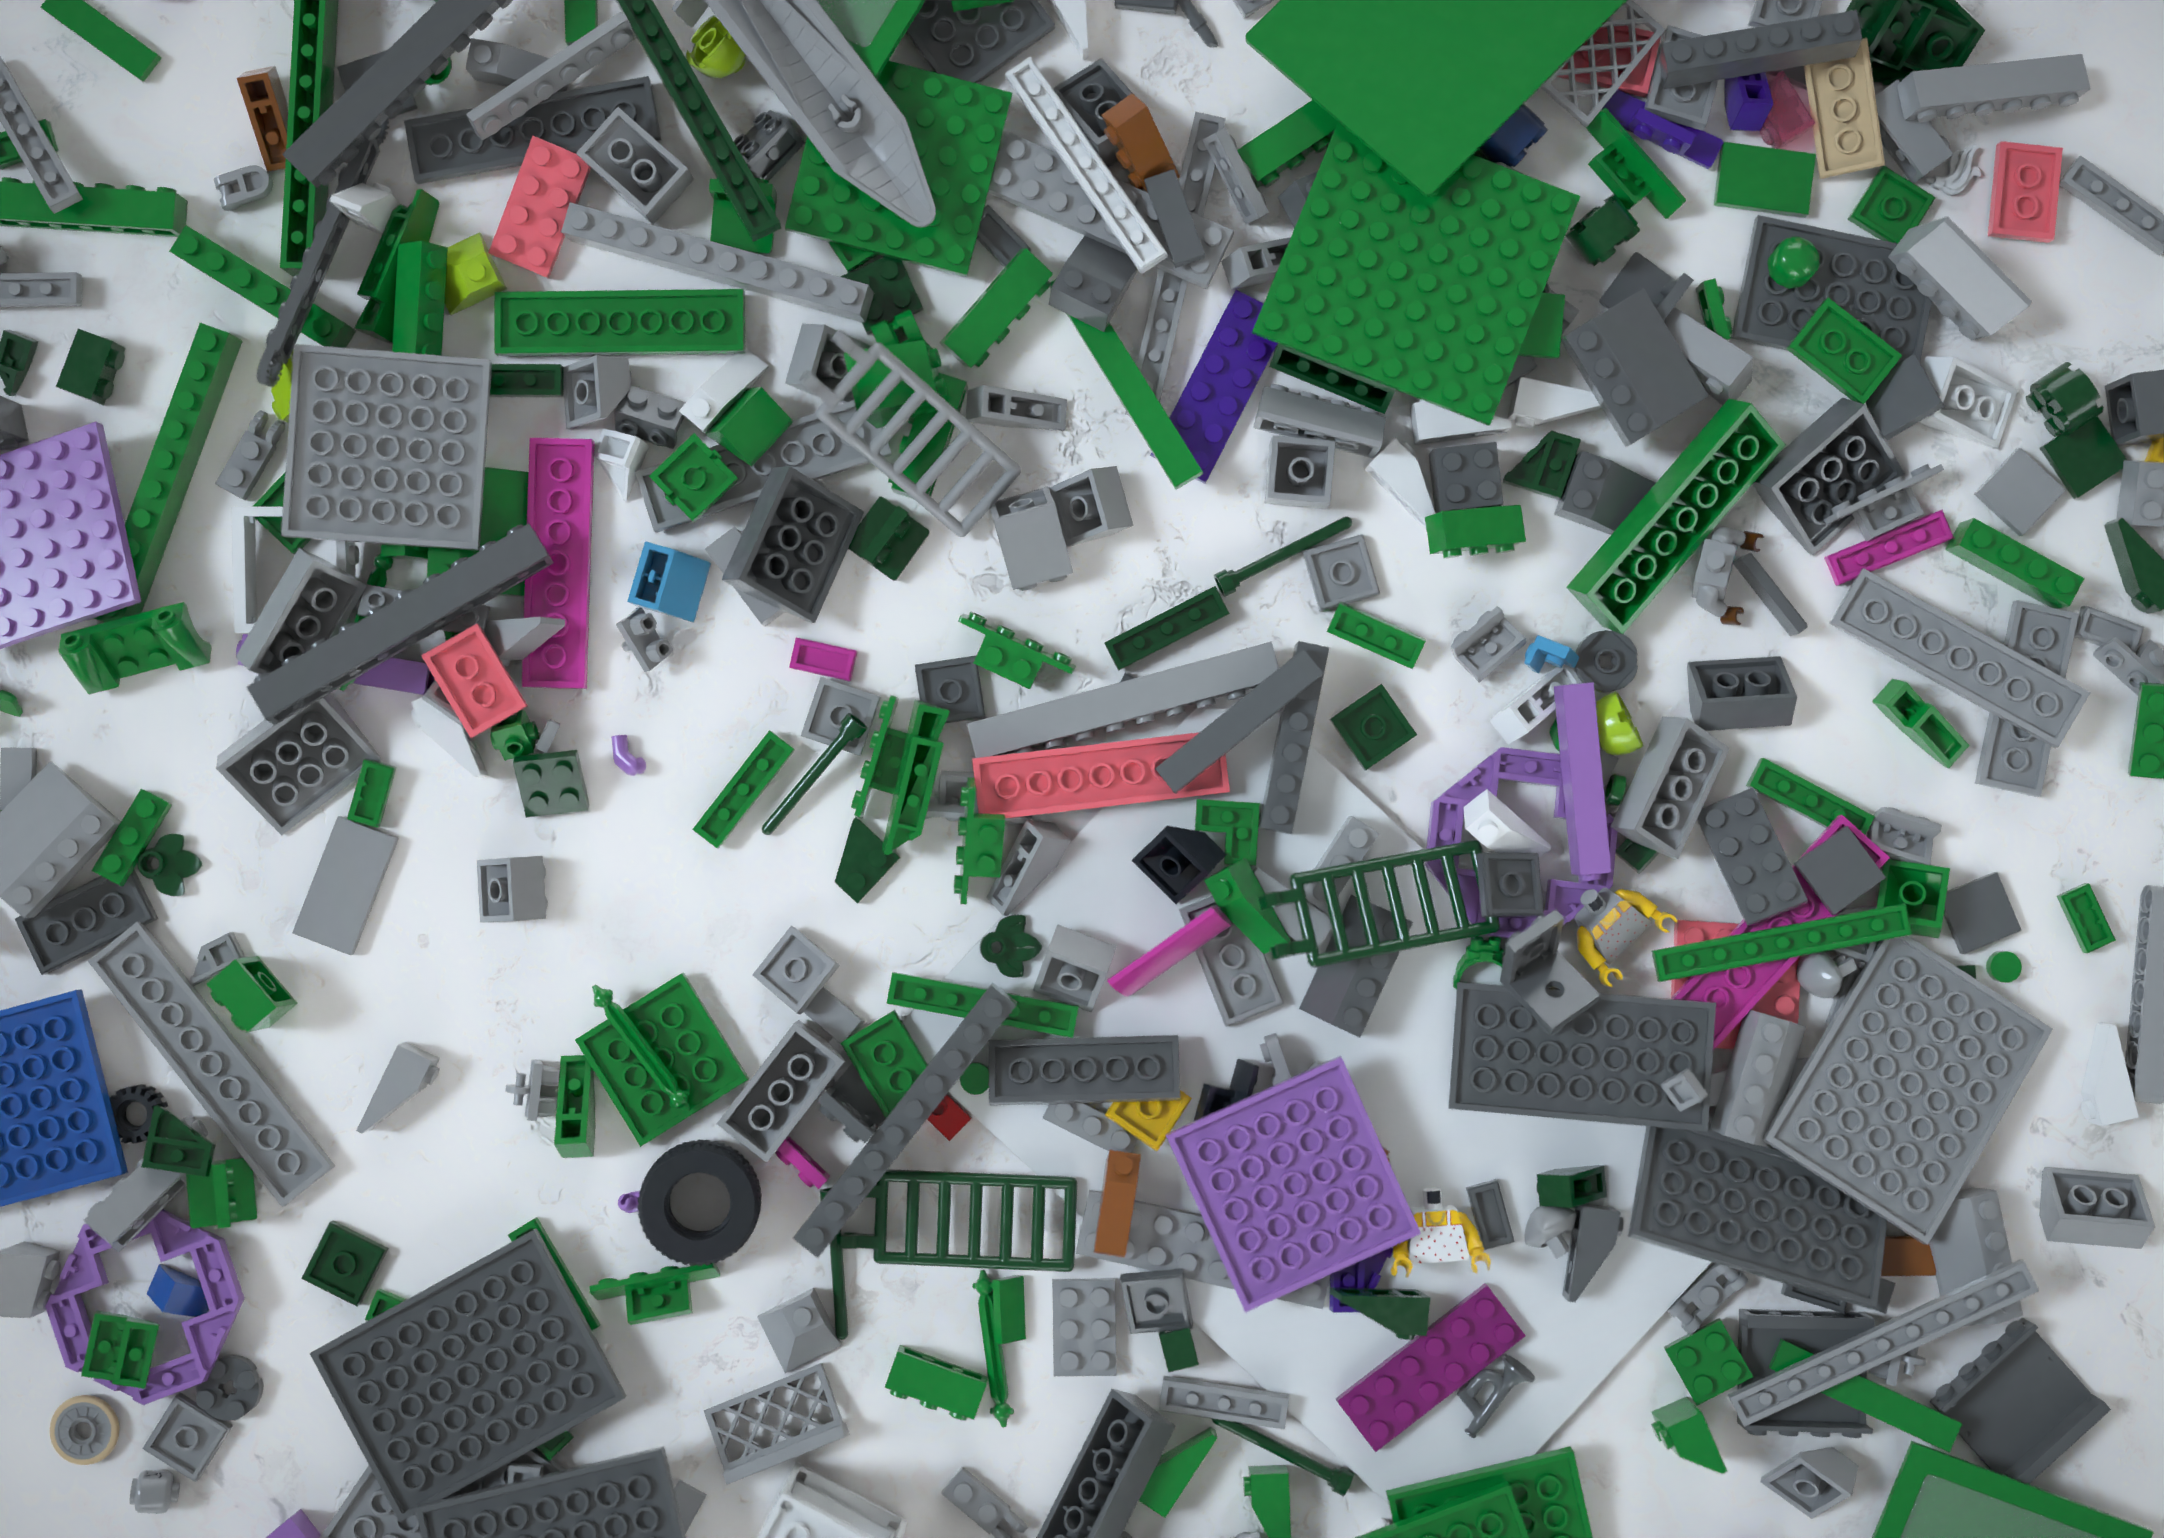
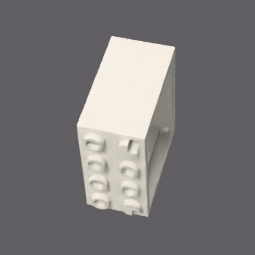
M796 1462L769 1512L758 1538H903L907 1520ZM799 1471L807 1474L805 1480L797 1476ZM890 1520L899 1524L897 1531H895L894 1527L888 1525Z

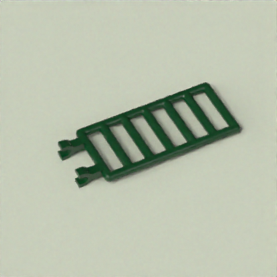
M1477 840L1465 841L1292 874L1290 876L1291 890L1266 893L1259 897L1261 910L1295 903L1303 940L1276 944L1274 947H1270L1272 960L1306 954L1309 965L1316 968L1498 932L1500 929L1499 917H1485V922L1469 924L1453 856L1464 854L1471 855L1479 889L1476 855L1483 852L1480 842ZM1441 859L1457 926L1444 930L1439 929L1424 862ZM1412 866L1427 933L1409 935L1394 870L1395 867ZM1379 870L1382 871L1397 939L1382 942L1379 940L1364 873ZM1352 876L1367 941L1366 945L1351 948L1349 947L1334 881L1336 878ZM1321 881L1337 950L1319 954L1304 884Z
M888 1169L866 1196V1198H876L874 1234L844 1232L841 1235V1249H873V1259L878 1264L1070 1272L1074 1269L1077 1180L1074 1177ZM889 1182L907 1183L905 1252L886 1251ZM920 1183L939 1184L936 1254L917 1253ZM951 1185H970L968 1255L949 1254ZM983 1186L1002 1187L999 1256H980ZM1014 1187L1033 1188L1030 1258L1012 1257ZM1046 1189H1065L1062 1259L1043 1258Z

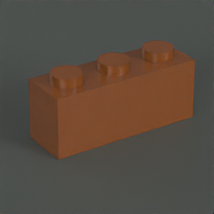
M1133 93L1102 114L1107 126L1104 132L1109 141L1114 146H1117L1119 151L1115 153L1116 157L1125 169L1128 168L1130 174L1127 176V179L1131 186L1148 193L1144 179L1173 169L1177 178L1180 177L1147 105Z

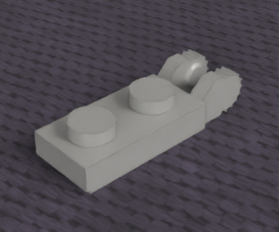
M262 410L258 411L251 420L248 431L246 430L215 483L245 501L248 499L277 449L276 444L285 430L284 422L276 420L267 431L265 440L260 438L259 435L268 419V413Z
M964 1467L960 1468L942 1490L941 1494L988 1534L992 1533L995 1538H1012L1009 1533L998 1526L1003 1518L1020 1533H1024L1028 1528L1026 1523L1010 1510V1506Z

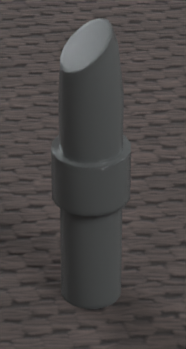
M1178 0V5L1188 18L1190 26L1198 33L1206 46L1218 47V42L1208 27L1207 21L1201 13L1199 14L1191 0Z

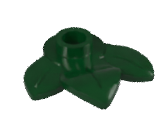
M181 834L162 836L154 848L146 849L137 863L140 873L148 879H153L156 889L169 896L184 895L183 878L196 874L203 865L196 854L182 850L184 836ZM154 858L159 860V867L157 869L151 866V861Z
M1011 915L1001 919L996 926L995 932L987 933L980 942L979 948L982 957L988 962L995 963L1000 973L1007 977H1022L1024 975L1023 961L1036 957L1042 949L1041 943L1035 937L1024 933L1026 917L1024 915ZM997 941L1000 943L1001 949L995 954L991 946Z

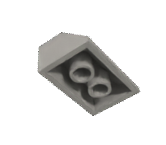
M2044 1167L2042 1171L2039 1216L2047 1241L2142 1249L2154 1230L2155 1224L2138 1175Z

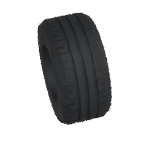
M698 1139V1141L692 1140L669 1149L649 1169L639 1192L638 1216L647 1240L649 1239L650 1244L657 1251L662 1252L663 1256H667L668 1259H673L675 1262H681L684 1265H711V1263L715 1264L720 1260L723 1261L727 1257L729 1258L748 1241L759 1218L762 1194L759 1179H757L754 1168L742 1154L738 1153L739 1151L715 1140L713 1142ZM693 1173L710 1174L721 1180L726 1186L730 1195V1209L727 1217L717 1227L707 1231H696L683 1226L674 1217L670 1206L671 1193L675 1185L687 1175Z

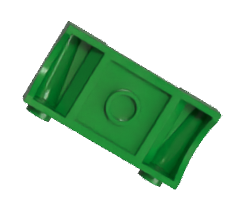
M185 602L62 633L58 651L78 682L90 695L119 687L121 678L176 664L179 671L209 664L212 646L199 636L191 621Z

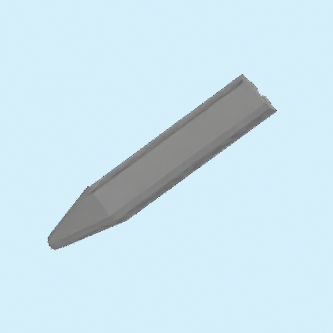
M704 0L835 173L913 226L926 227L934 221L936 207L906 118L817 0Z

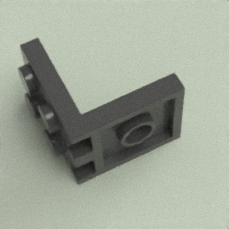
M1556 909L1547 916L1544 914L1540 915L1532 922L1528 929L1522 933L1520 931L1515 932L1508 938L1500 982L1550 1035L1599 1002L1601 996L1558 952L1564 917ZM1555 987L1561 990L1563 995L1553 998L1545 990Z
M853 1063L839 1080L835 1081L817 1101L821 1105L819 1110L831 1121L839 1120L845 1126L843 1130L845 1134L857 1143L861 1140L866 1144L886 1119Z

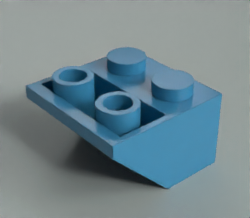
M645 541L627 602L634 606L694 623L712 563Z

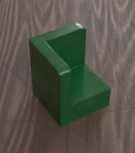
M1186 1327L1166 1333L1165 1331L1158 1332L1168 1373L1199 1365L1190 1328Z

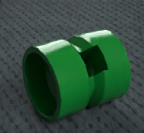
M910 309L894 315L892 322L883 320L870 326L876 342L883 346L900 344L894 332L900 328H903L907 340L901 343L924 340Z

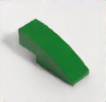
M1892 678L1872 701L1905 735L1945 768L1949 769L1970 746L1932 704L1925 703L1907 682Z

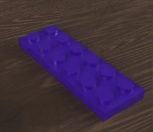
M1235 290L1170 416L1171 422L1203 472V475L1196 478V480L1206 484L1278 344L1252 334L1264 303L1238 290Z

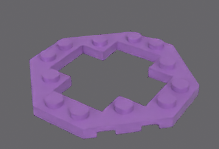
M1505 747L1498 748L1431 802L1426 849L1460 843L1464 817L1463 807L1486 789L1497 797L1498 780L1555 786L1554 818L1566 819L1560 754ZM1606 812L1611 873H1601L1602 879L1582 881V875H1579L1578 882L1549 879L1547 881L1545 916L1556 909L1564 917L1563 925L1575 918V915L1584 907L1580 898L1585 891L1594 889L1599 892L1602 888L1607 887L1610 889L1613 886L1618 832L1610 827L1614 820L1611 814ZM1460 855L1453 856L1468 920L1471 924L1485 922L1486 918L1481 916L1480 893L1475 872L1471 869L1458 868ZM1441 859L1425 862V866L1449 895ZM1499 917V931L1485 935L1509 938L1515 932L1520 931L1522 933L1528 929L1536 918Z
M164 1209L132 1240L151 1233L160 1262L190 1252L210 1312L181 1323L191 1353L150 1368L145 1389L112 1384L111 1380L94 1378L93 1381L111 1390H119L133 1397L132 1400L142 1405L208 1380L245 1299L225 1239L201 1227L191 1228L189 1221ZM87 1224L82 1225L77 1236L79 1238L73 1253L69 1254L59 1278L61 1279L55 1293L50 1295L45 1306L65 1367L75 1372H82L92 1328L81 1293L109 1283L99 1253L113 1248Z

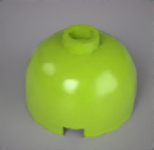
M715 15L708 18L698 28L691 39V42L695 44L692 53L689 50L686 52L688 63L700 73L711 78H723L737 73L746 62L745 53Z
M1615 691L1596 702L1599 745L1606 753L1624 755L1644 746L1638 729L1634 727L1631 720L1632 717L1618 692L1616 693Z

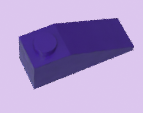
M1766 73L1724 79L1725 111L1730 130L1760 131L1774 104Z

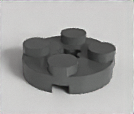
M1608 630L1594 632L1585 637L1576 649V654L1580 657L1575 666L1576 674L1582 683L1594 682V691L1607 693L1626 687L1637 673V649L1631 639L1625 634ZM1601 654L1603 656L1608 654L1613 656L1611 659L1613 667L1611 669L1600 667L1601 661L1599 656Z
M231 1354L218 1358L208 1380L196 1385V1404L198 1407L204 1409L210 1416L224 1421L240 1419L254 1409L262 1397L264 1387L263 1380L259 1378V1374L256 1371V1365L250 1359L241 1355ZM232 1380L233 1387L237 1389V1392L228 1395L223 1389V1384Z

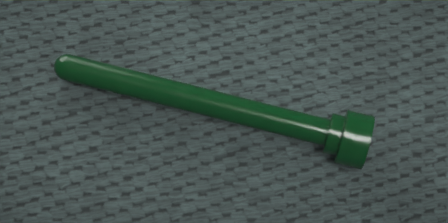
M1348 516L1342 517L1236 571L1224 569L1214 574L1215 582L1222 595L1226 597L1236 592L1240 582L1350 528L1353 521Z
M851 713L844 717L840 722L841 727L839 728L840 733L763 824L761 828L763 834L771 835L847 743L854 741L856 738L860 739L866 732L867 726L858 717Z
M832 1187L820 1190V1202ZM840 1230L830 1242L836 1336L838 1339L844 1340L848 1337L843 1249H841L842 1234Z
M1212 1418L1214 1424L1326 1480L1327 1485L1332 1487L1331 1491L1341 1496H1345L1354 1477L1353 1472L1343 1467L1331 1469L1242 1423Z

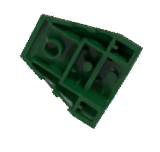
M1852 0L1845 11L1857 10L1862 39L1867 38L1873 82L1881 83L1882 85H1891L1897 79L1901 82L1913 71L1963 66L1985 32V29L1956 0Z

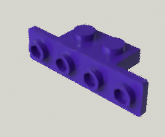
M1618 89L1604 105L1603 108H1606L1625 130L1706 169L1712 167L1723 145L1722 139L1710 133L1666 120L1645 110V102Z

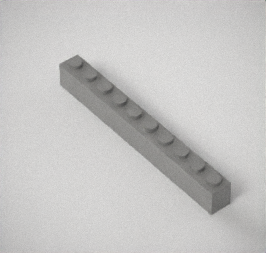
M571 202L569 203L561 233L572 242L866 323L874 292L868 284Z
M1271 641L967 723L976 758L1032 752L1034 747L1045 745L1046 749H1052L1064 745L1063 740L1075 737L1076 741H1081L1094 737L1093 731L1104 728L1106 733H1111L1124 729L1123 723L1136 720L1137 725L1154 721V715L1166 712L1167 717L1184 713V707L1196 704L1199 709L1216 704L1215 699L1227 696L1228 700L1244 697L1246 690L1257 687L1278 670L1279 667Z

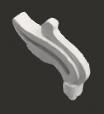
M1973 144L1961 153L1960 150L1953 152L1948 161L1949 172L1947 176L1934 175L1933 178L1926 177L1924 181L1931 184L1932 188L1941 189L1949 196L1960 193L1965 189L1972 177L1978 178L1981 176L1980 169L1971 166L1974 152L1978 149V145Z

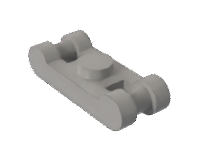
M1713 1263L1685 1290L1667 1311L1672 1317H1677L1682 1322L1681 1327L1688 1334H1691L1735 1291L1743 1288L1747 1284L1748 1278L1742 1271L1737 1272L1734 1268ZM1723 1274L1728 1280L1721 1286L1716 1279ZM1691 1302L1697 1307L1692 1313L1686 1309L1687 1305Z

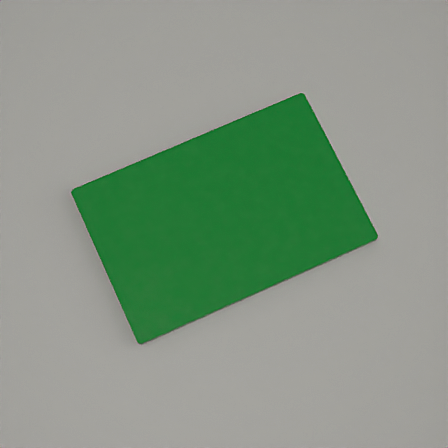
M1280 0L1246 33L1245 41L1422 195L1430 197L1628 0Z

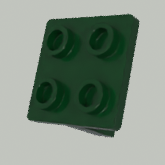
M880 496L858 525L848 549L892 581H896L927 539L930 531L910 517L909 513L899 505L896 507Z

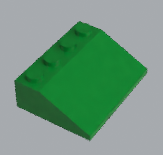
M485 467L480 547L490 541L497 542L507 536V532L515 526L527 525L529 472ZM428 547L427 577L436 573L442 574L451 569V565L456 560L463 557L470 558L479 551ZM525 580L499 596L525 597Z

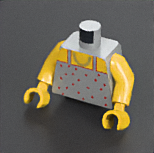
M1607 887L1602 888L1599 892L1590 889L1582 894L1580 901L1584 907L1575 915V921L1579 927L1577 930V949L1594 970H1599L1600 983L1607 987H1613L1608 981V974L1612 972L1618 980H1622L1623 975L1618 969L1608 968L1605 962L1610 965L1652 923L1649 920L1650 917L1655 920L1656 927L1665 933L1670 932L1662 927L1663 919L1669 917L1676 923L1677 919L1670 913L1659 912L1657 905L1637 891L1618 889L1612 892Z

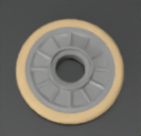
M91 1395L72 1397L57 1408L51 1419L49 1429L51 1443L56 1452L68 1462L77 1465L97 1463L107 1457L117 1443L119 1421L116 1413L107 1402ZM80 1422H86L91 1426L92 1434L89 1438H83L78 1434L77 1426Z

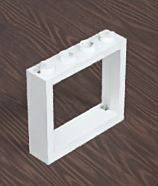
M231 506L234 633H250L257 621L255 517H283V507ZM336 541V566L359 580L356 577V564L359 563L360 559L358 546L355 545V542ZM356 605L344 625L354 622L358 611Z

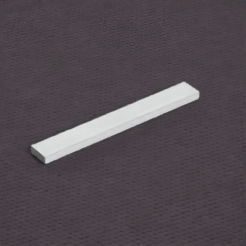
M1029 57L1005 73L1007 81L1139 272L1143 274L1168 257L1167 252L1034 60Z

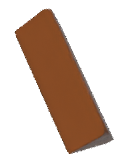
M1885 1236L1881 1276L1936 1275V1267L1930 1244H1922L1911 1236Z

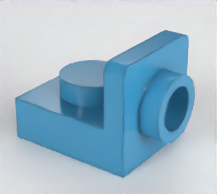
M1537 635L1534 643H1531L1526 650L1524 663L1532 671L1540 673L1545 661L1558 668H1562L1563 664L1575 668L1580 657L1570 647Z

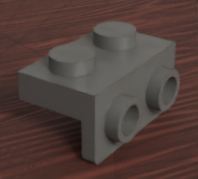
M631 385V390L620 401L615 410V430L620 433L636 436L657 446L674 449L677 444V432L684 419L679 410L686 402Z

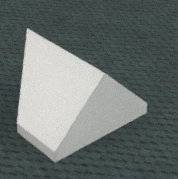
M604 428L595 448L594 458L599 461L625 503H627L636 481L635 472L640 471L649 446L636 436Z

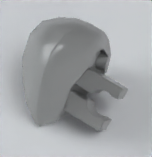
M1824 951L1801 955L1796 970L1797 980L1804 990L1820 998H1832L1840 990L1842 977L1857 970V966L1852 957L1845 959L1843 954L1831 958Z
M1537 1207L1530 1214L1524 1234L1525 1244L1537 1248H1544L1548 1245L1556 1259L1571 1251L1562 1234L1572 1231L1576 1212L1566 1207Z

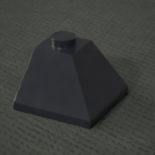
M1166 826L1131 861L1177 904L1207 877L1227 854L1205 832Z

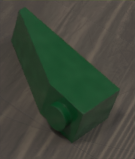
M2123 517L2108 521L2104 527L2125 592L2132 598V604L2138 610L2147 614L2162 611L2164 609L2163 558Z
M1330 1287L1329 1294L1396 1334L1397 1338L1413 1340L1415 1335L1427 1336L1431 1298L1419 1290Z

